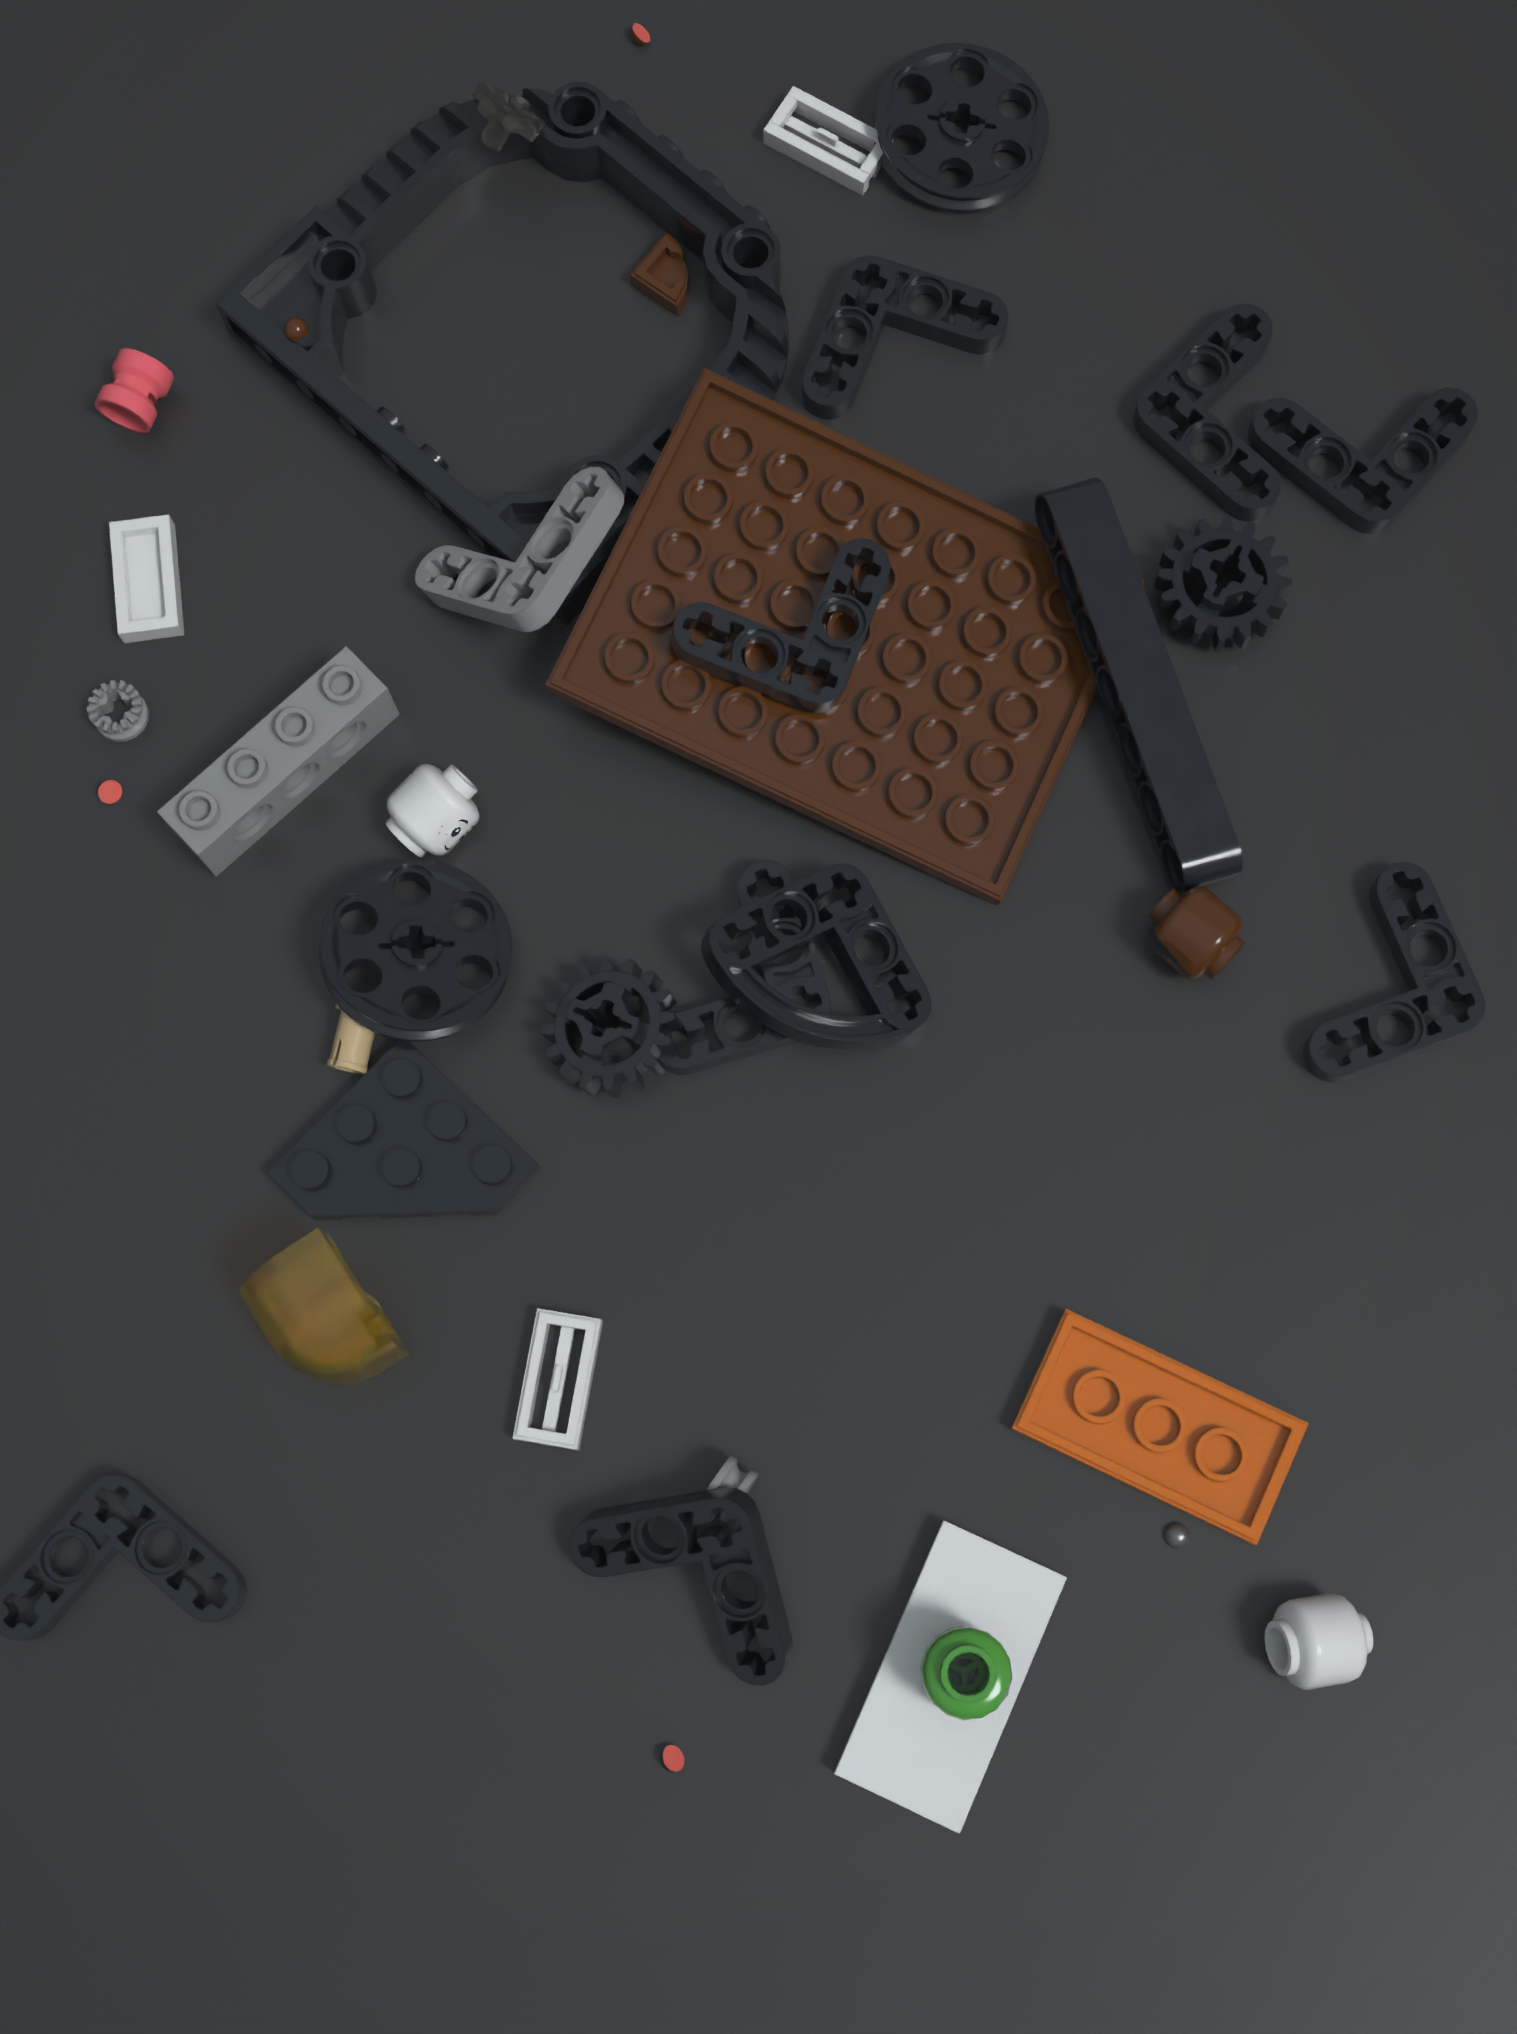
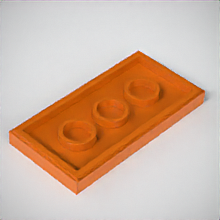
M1065 1309L1010 1430L1239 1540L1256 1546L1309 1423Z

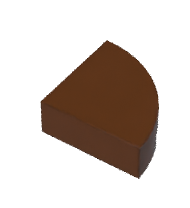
M665 232L632 271L630 279L633 287L678 317L689 295V270L680 245L672 236Z

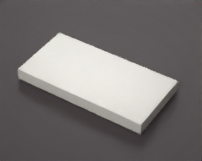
M943 1520L834 1774L960 1834L1067 1577ZM970 1626L986 1631L1002 1643L1010 1658L1012 1681L1008 1696L997 1710L983 1718L962 1720L946 1715L930 1701L922 1686L920 1665L924 1651L935 1636L949 1628ZM959 1658L955 1661V1663L962 1667L972 1662L968 1658ZM951 1669L953 1680L961 1685L960 1673ZM976 1669L968 1673V1684L975 1678Z

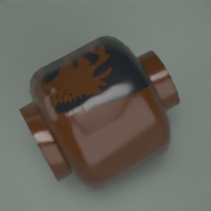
M1204 886L1193 887L1184 895H1181L1173 888L1148 916L1157 924L1149 937L1150 947L1187 979L1195 980L1205 974L1213 980L1246 943L1239 937L1243 929V920Z

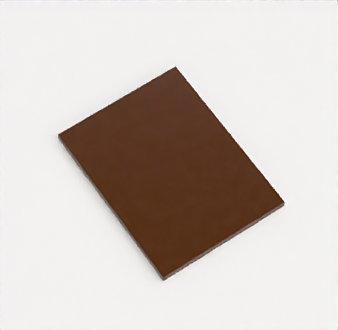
M706 368L703 369L545 684L546 692L996 906L1002 901L1097 689L1037 527ZM860 538L873 540L881 545L889 556L891 564L889 577L847 686L838 703L828 711L820 713L804 711L691 666L679 659L673 650L671 634L674 620L681 609L697 602L713 604L803 640L836 555L844 544ZM858 559L854 566H850L853 569V574L845 594L857 598L864 578L867 575H871L868 572L870 564L868 561ZM1140 577L1142 584H1144L1146 579ZM829 612L822 618L824 631L833 639L847 640L856 633L854 620L845 612ZM699 622L694 630L684 628L691 633L690 643L692 645L701 647L706 639H711L724 645L720 658L730 660L731 650L738 634L729 632L727 643L725 644L709 636L710 625L707 623ZM749 644L741 652L743 663L753 672H768L776 665L775 653L765 644ZM788 655L786 668L779 681L788 684L790 675L794 672L809 680L808 690L814 694H819L824 686L834 688L825 682L827 672L822 669L816 668L811 676H805L793 671L798 658Z

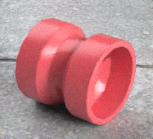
M120 349L112 365L113 383L102 386L94 405L103 416L115 424L134 432L148 433L158 414L154 404L157 403L159 398L167 396L175 377L157 359L134 349Z

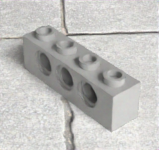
M347 646L344 647L159 809L157 813L178 838L217 877L400 715L388 688Z

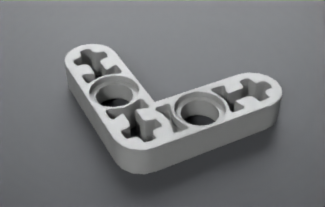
M600 467L583 469L566 483L516 562L452 545H444L435 548L420 562L415 574L416 584L440 608L521 632H531L540 629L556 614L620 514L624 505V494L604 469ZM567 540H571L562 553L550 559L551 554L559 545ZM458 574L459 576L455 582L453 578ZM496 579L493 586L486 593L477 597L484 585Z

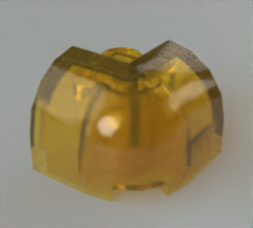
M320 1228L310 1232L262 1264L245 1280L239 1289L240 1295L272 1348L291 1369L327 1385H354L378 1375L410 1354L378 1301L363 1290L333 1239Z

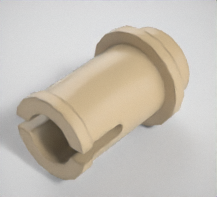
M336 1003L335 1009L340 1011L330 1058L327 1059L326 1066L364 1075L368 1071L367 1065L375 1032L370 1031L351 1019Z

